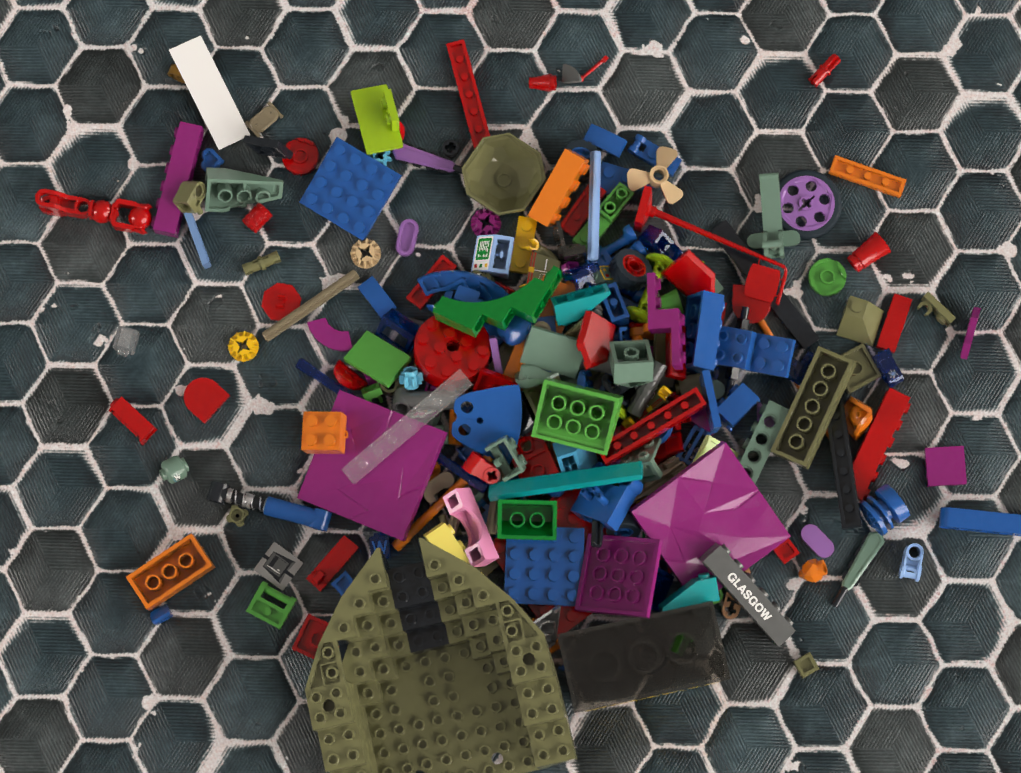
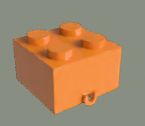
M303 411L301 450L307 454H345L346 438H348V431L346 430L347 416L342 412Z

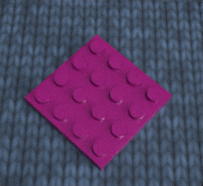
M588 534L575 610L650 618L663 541L660 539L603 535L601 547L596 548L591 546V534Z

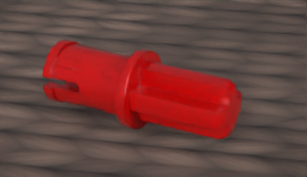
M832 54L823 65H819V69L808 79L814 87H818L827 76H830V72L841 62L838 55Z

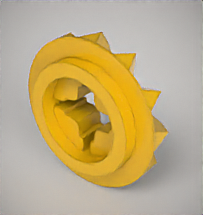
M249 332L236 333L230 338L228 344L229 353L237 361H249L258 352V340ZM247 341L246 345L250 351L246 349L240 351V346L237 342L244 343Z

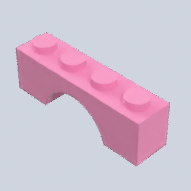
M456 488L443 496L449 514L456 517L463 524L467 532L468 546L464 551L470 565L474 567L487 566L499 559L471 488Z

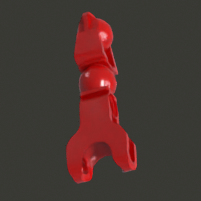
M40 189L35 195V201L44 214L58 217L89 218L98 223L110 221V224L117 231L136 232L144 235L147 234L145 229L149 227L152 221V215L149 211L152 208L150 204H140L120 198L116 199L115 203L112 204L106 200H98L96 202L91 200L90 202L86 198L67 195L49 189ZM81 205H88V210L85 212H80L79 208ZM120 208L132 209L128 215L129 224L116 221L119 217L118 211Z

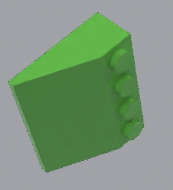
M548 377L543 382L531 437L607 456L624 396Z

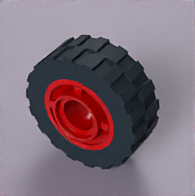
M630 248L620 250L609 263L611 278L627 291H640L647 284V273L653 272L648 259L643 254Z

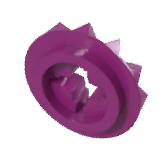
M489 209L477 210L472 216L471 228L477 236L492 235L499 232L501 227L500 217ZM489 216V223L491 225H486V227H484V229L482 230L483 223L480 222V220L485 221L486 218H488Z

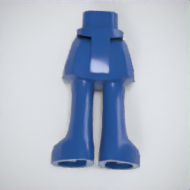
M628 224L623 228V235L619 239L605 247L599 246L598 260L588 261L586 259V263L581 265L580 268L584 274L596 266H609L610 261L614 258H611L610 255L630 243H633L629 247L630 249L638 251L644 256L647 255V252L639 240L636 241L637 236Z

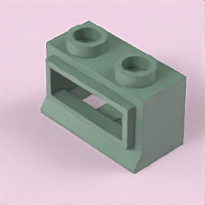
M508 435L499 438L485 447V451L488 452L490 450L494 456V465L500 467L504 473V482L524 472L527 468L525 466L527 464L523 454H518L515 449L517 448L515 440L512 437L509 438ZM504 442L518 467L514 469L510 467L498 446L499 444Z

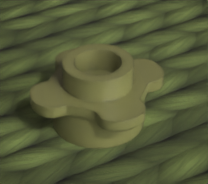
M232 505L226 520L229 523H235L238 527H242L245 517L249 515L247 509L239 508L238 505Z

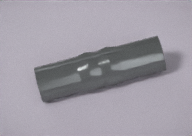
M654 359L653 381L636 388L635 394L626 409L627 412L641 418L667 369L666 365Z

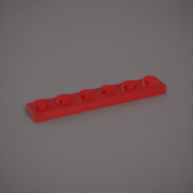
M464 39L447 43L446 47L475 150L482 138L490 136L466 44Z

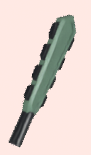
M877 531L869 532L862 539V546L854 554L855 559L850 561L848 565L849 570L844 572L842 576V585L831 603L832 606L838 608L848 590L857 587L860 582V576H864L868 571L867 566L872 565L876 560L875 555L880 554L883 550L885 541L883 536Z

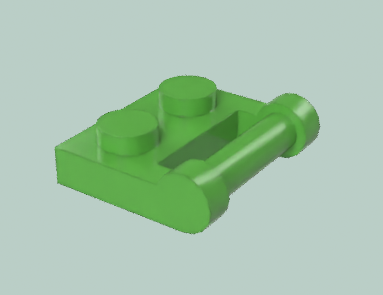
M263 581L246 612L281 630L295 606L297 598L289 597L268 586V583ZM265 592L287 604L285 609L262 598L263 593Z

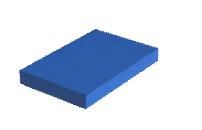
M704 370L699 376L703 398L707 403L705 409L710 432L713 434L717 433L722 425L709 370Z

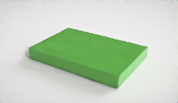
M368 330L343 358L346 363L387 388L392 385L401 374L400 372L412 360L411 356Z

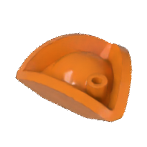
M850 396L844 406L848 434L857 441L865 433L873 419L872 409L862 401Z

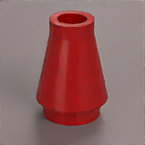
M546 74L530 77L529 88L552 92V90L557 88L556 75Z

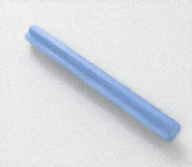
M600 151L590 152L587 259L590 261L599 259Z

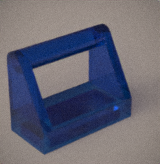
M392 308L383 315L375 335L408 355L414 346L415 336L420 326ZM386 326H389L408 339L405 348L382 333Z

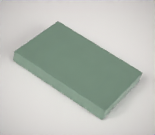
M532 325L520 362L534 365L547 371L559 372L561 375L576 379L583 356L581 351L577 349V338Z

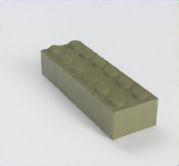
M818 346L771 448L773 455L809 470L856 367L853 360Z

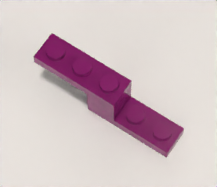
M655 272L647 273L648 330L651 334L671 333L672 366L675 370H683V363H686V354L682 351V345H685L686 342L685 333H682V326H685V316L679 308L661 309V297H658V290H661V280L656 276Z

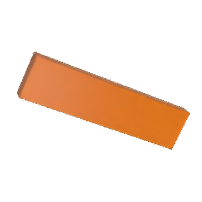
M837 155L834 156L828 173L897 198L901 197L906 183V179Z

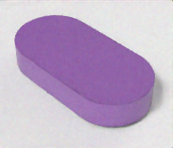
M406 219L400 224L396 251L403 257L412 255L415 250L419 227L413 219Z
M808 524L802 528L800 533L801 539L818 557L827 558L834 552L832 541L816 525Z

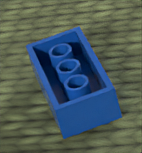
M703 290L687 296L684 315L686 326V372L701 374L704 370L714 371L717 365L716 353L720 345L719 331L722 328L721 317L725 308L724 295Z

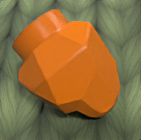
M811 559L802 566L798 575L806 581L818 582L824 575H827V566L824 560Z

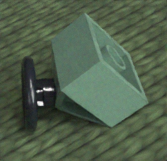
M646 339L609 342V363L612 375H603L601 378L602 385L606 392L623 395L622 406H627L630 403L628 389L653 381L654 361L649 341Z

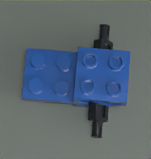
M742 306L740 318H737L735 328L722 326L719 331L720 345L716 353L717 365L727 367L725 391L728 392L734 386V382L738 380L739 370L784 378L789 377L796 340L749 331V307Z

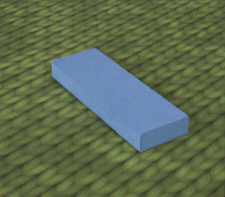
M184 213L204 269L210 268L212 265L192 213Z

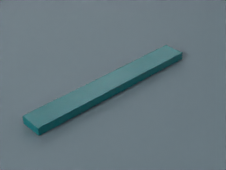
M642 461L514 479L506 482L501 481L489 484L488 498L491 502L498 501V499H511L642 480L643 464Z

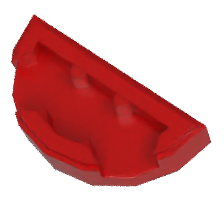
M337 361L333 368V373L342 386L352 390H361L367 386L368 383L343 362Z

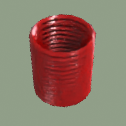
M257 203L242 219V222L254 233H257L273 215L261 203Z

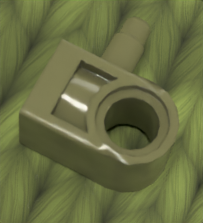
M183 181L173 199V203L183 213H198V215H201L203 210L200 205L206 195L205 184L197 181Z

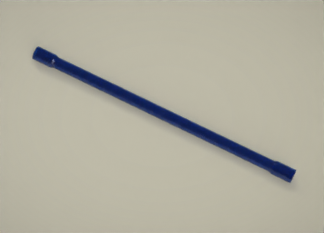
M300 358L295 366L297 369L314 378L336 394H338L339 390L355 395L319 371L305 359ZM440 452L437 459L438 463L465 480L482 494L489 487L488 483L469 474L460 465Z

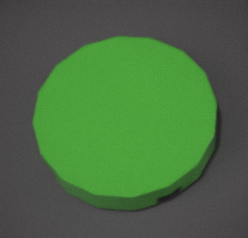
M825 258L813 264L808 274V281L814 292L821 296L829 297L836 295L842 290L847 275L841 263Z

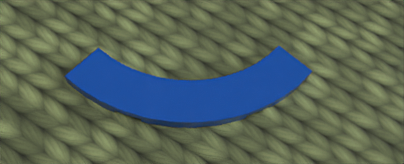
M437 271L417 279L426 296L440 291L457 290L459 285L466 288L469 287V289L476 290L477 292L480 291V297L487 301L509 295L495 282L467 271Z

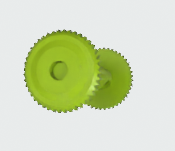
M650 253L645 257L653 267L652 271L655 272L660 280L662 278L661 272L674 262L668 256L660 253ZM647 284L638 307H626L630 315L629 319L637 323H648Z

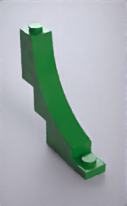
M553 265L552 269L545 274L544 281L535 277L512 294L485 302H462L442 296L435 303L433 314L436 320L475 338L485 322L504 331L514 316L535 324L563 276L560 268Z

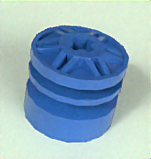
M886 483L875 491L877 500L872 496H868L866 498L867 502L864 500L859 502V508L865 520L882 536L888 532L887 529L892 530L894 528L891 519L900 524L910 516L903 500Z

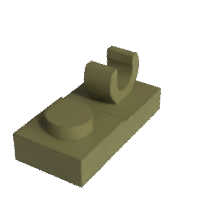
M929 291L922 297V302L917 306L918 310L922 306L927 307L928 311L924 314L925 317L933 311L936 315V320L947 327L956 319Z

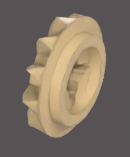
M367 238L364 241L358 240L352 246L350 252L351 259L360 268H371L380 260V247L374 240ZM369 248V254L372 257L365 256L362 258L363 254L359 249L366 250Z

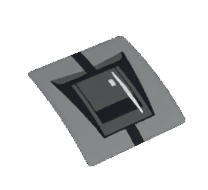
M273 542L254 570L283 591L303 562L276 542Z

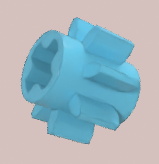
M391 151L369 154V156L386 166L387 161H392V158L387 156ZM380 154V156H383V159L377 158V155Z
M405 367L400 372L399 383L404 384L405 389L415 390L419 388V385H422L423 373L418 372L417 367Z

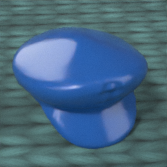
M514 316L507 329L504 331L497 328V333L506 344L515 346L526 339V335L529 334L531 329V323Z

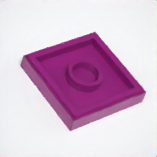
M964 446L924 448L927 487L967 484Z

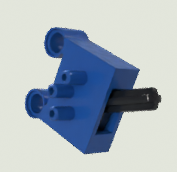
M598 462L594 464L592 468L603 467L606 465L602 462ZM640 480L621 482L619 487L608 484L581 489L570 511L581 520L592 523V547H601L603 527L615 532L618 531L636 496L643 490V483Z

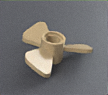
M659 147L656 151V166L650 172L638 169H630L627 172L628 188L635 192L647 184L654 188L661 187L667 203H676L683 197V191L667 181L669 177L667 168L676 159L678 152L672 148ZM660 173L663 179L656 180L653 174Z

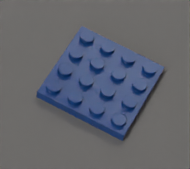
M336 137L299 203L364 241L402 175Z
M557 527L556 540L506 539L504 592L513 598L517 604L575 607L584 560L585 528Z

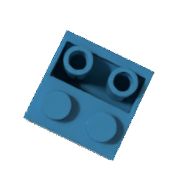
M552 443L561 473L589 469L598 463L597 455L594 452Z

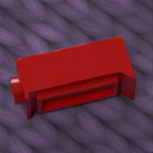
M122 396L119 399L116 398L110 404L111 408L109 411L139 438L141 445H144L157 431Z

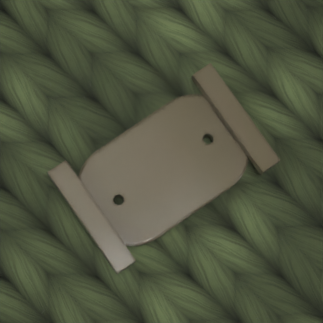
M268 102L269 106L264 107L250 120V123L248 121L245 122L256 137H261L259 133L265 131L278 117L280 119L284 117L271 102Z

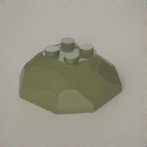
M511 133L483 137L462 167L467 196L498 216L525 211L546 181L541 153Z

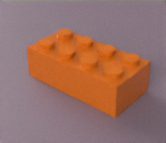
M564 149L527 216L546 227L557 225L562 217L560 214L563 208L566 209L571 201L569 196L578 189L581 183L578 180L581 175L587 173L590 167L588 165L590 160L571 149Z
M191 533L126 576L145 608L151 611L216 567L196 537Z

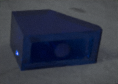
M648 225L638 238L651 253L666 255L674 261L683 253L662 229L652 225Z

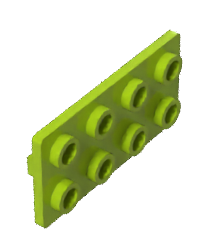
M387 84L352 90L351 97L366 154L403 148L399 131V117L392 91L388 89Z

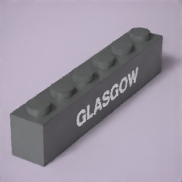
M713 544L698 559L716 577L719 583L772 643L779 647L796 631L792 627L794 623L789 617L781 615V608L774 601L771 603L767 599L768 593L762 587L758 588L754 584L756 580L750 573L745 574L742 570L744 566L737 559L733 560L730 557L731 551L724 544Z

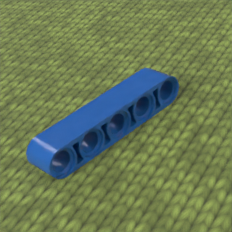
M941 507L939 527L1021 536V515Z

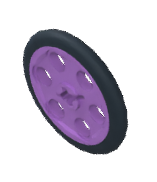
M805 169L788 173L779 180L783 231L794 230L800 234L801 239H812L826 234L835 226L841 214L842 202L838 188L831 179L817 171ZM813 182L816 185V190L808 191L806 184ZM790 186H794L798 189V193L792 196L788 193L787 189ZM826 195L829 198V203L826 205L821 204L819 197ZM812 197H814L810 201V208L806 206L805 208L801 209L803 200L806 202L809 201ZM790 204L793 207V211L785 213L782 206ZM822 213L825 219L823 222H817L814 219V215ZM803 217L806 220V225L803 227L798 226L796 219Z

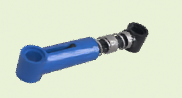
M211 481L206 499L223 505L225 503H235L248 509H259L266 516L305 525L327 532L332 513L326 510L311 508L270 496L263 499L261 496L260 498L255 497V494L240 493L237 490L231 489L229 485L217 481Z

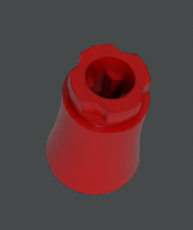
M874 232L847 257V260L855 271L860 272L863 268H867L881 257L891 253V250L877 232Z

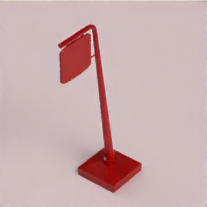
M644 186L634 222V231L641 232L648 218L656 216L759 258V262L762 259L777 265L784 270L782 279L780 278V270L759 265V262L758 264L753 263L747 275L744 296L772 303L776 296V305L780 304L788 273L784 264L658 210L655 206H652V187ZM781 280L782 282H781V286H780V289H779V293H778V295H776V292H777V289H778V285H779V281Z

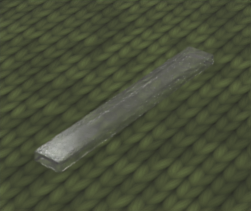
M459 369L341 470L353 484H356L471 387L473 383Z

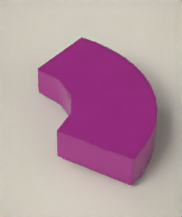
M974 307L960 354L962 359L967 360L981 308Z
M326 318L307 322L312 335L322 345L342 352L352 349L349 331L333 329L328 324Z

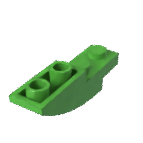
M621 182L617 184L600 205L599 240L635 194ZM588 222L572 240V243L585 253H587Z

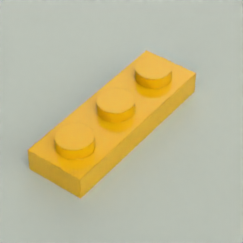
M519 216L510 272L528 275L532 250H526L525 247H532V242L528 241V239H535L537 221L531 217Z

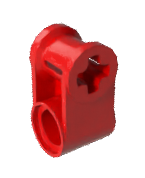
M475 451L470 453L462 465L466 472L488 484H495L500 479V472L496 466Z

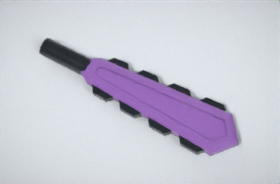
M407 142L403 144V148L392 150L395 160H398L401 164L407 165L411 163L414 167L418 168L424 166L426 170L433 171L436 169L439 173L443 174L447 172L462 174L463 166L456 165L449 157H439L438 153H428L426 149L421 147L414 148L412 144Z

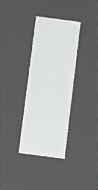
M198 36L170 49L169 52L218 149L220 150L243 139L245 135L250 136L202 37Z

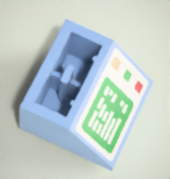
M497 234L477 236L471 272L479 270L480 272L490 273L494 277L508 279L514 237Z

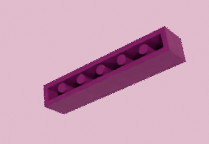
M180 121L179 127L175 128L174 138L176 139L174 145H171L169 152L171 159L170 162L166 163L165 167L167 175L165 180L161 182V198H158L156 202L157 214L153 216L151 221V227H153L156 234L178 238L184 213L173 203V199L183 181H192L205 132L200 125Z

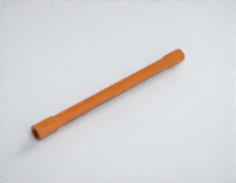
M483 456L490 462L493 460L490 456ZM466 472L411 525L406 541L396 538L391 545L398 552L401 551L446 506L443 496L456 488H464L475 476Z

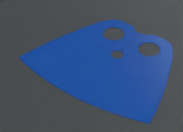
M519 385L499 386L461 395L455 400L454 412L457 416L456 420L452 423V435L456 440L485 456H490L492 459L495 458L491 451H485V447L505 435H508L509 438L512 437L516 444H518L522 423V401ZM468 401L472 403L473 410L470 413H465L461 410L463 402ZM477 418H483V423H477ZM462 424H467L471 428V432L466 436L459 433L458 429ZM503 442L498 446L510 465L513 457Z

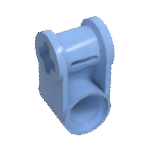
M913 543L905 547L899 569L900 579L905 577L919 582L924 554L921 545ZM911 547L916 548L918 551L916 558L911 557L909 554Z

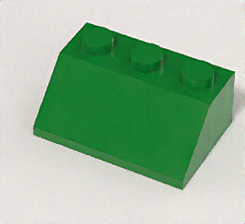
M498 499L497 539L556 540L557 501Z

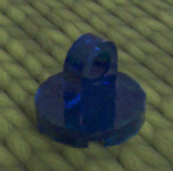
M591 262L587 264L588 266H577L562 273L563 280H573L576 291L583 289L585 282L589 287L596 286L592 273L600 270L599 263Z

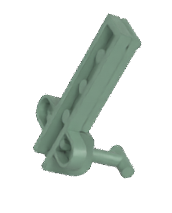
M779 173L759 174L763 233L751 234L747 238V244L752 249H764V256L770 259L785 258L784 247L798 245L801 239L800 234L794 230L783 231Z

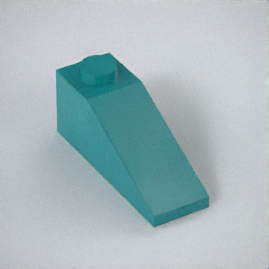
M607 283L551 297L554 317L558 326H567L572 322L578 321L584 316L585 311L592 310L611 295Z
M708 572L698 574V577L692 578L658 605V609L666 612L719 601L716 577Z

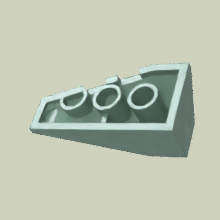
M206 167L205 211L227 212L231 208L239 206L243 208L247 207L248 204L256 202L264 203L281 199L284 182L280 179L227 168Z

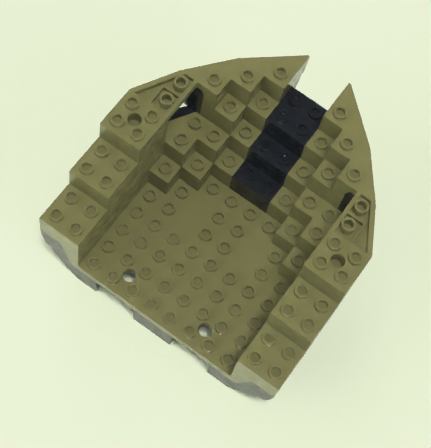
M421 537L419 542L423 561L390 569L383 551L379 547L376 548L342 595L318 644L305 687L312 729L318 732L325 772L534 773L576 761L577 755L566 706L546 636L516 601L474 566ZM495 753H500L503 756L500 764H494L492 761Z

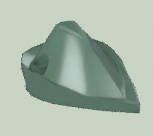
M522 364L520 371L514 375V378L520 388H530L543 383L544 379L548 377L554 378L558 376L559 372H547L534 365Z

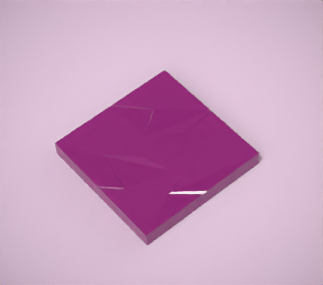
M339 390L331 412H342L347 416L346 430L348 431V438H346L345 454H314L297 498L399 540L406 541L448 432Z
M721 441L629 509V512L647 538L663 541L660 556L681 586L692 578L698 577L700 573L708 572L712 575L698 558L715 543L719 545L724 544L731 551L730 557L733 560L737 559L744 566L742 570L745 571L791 537L724 441ZM717 580V586L719 591L721 588H723V586Z

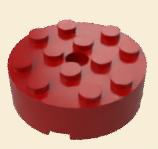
M435 316L430 317L420 326L415 336L413 358L418 372L423 373V379L429 384L443 390L471 387L475 384L481 367L488 369L491 347L490 336L483 326L475 338L436 320Z

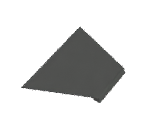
M558 605L534 621L545 634L549 648L556 644L561 606Z

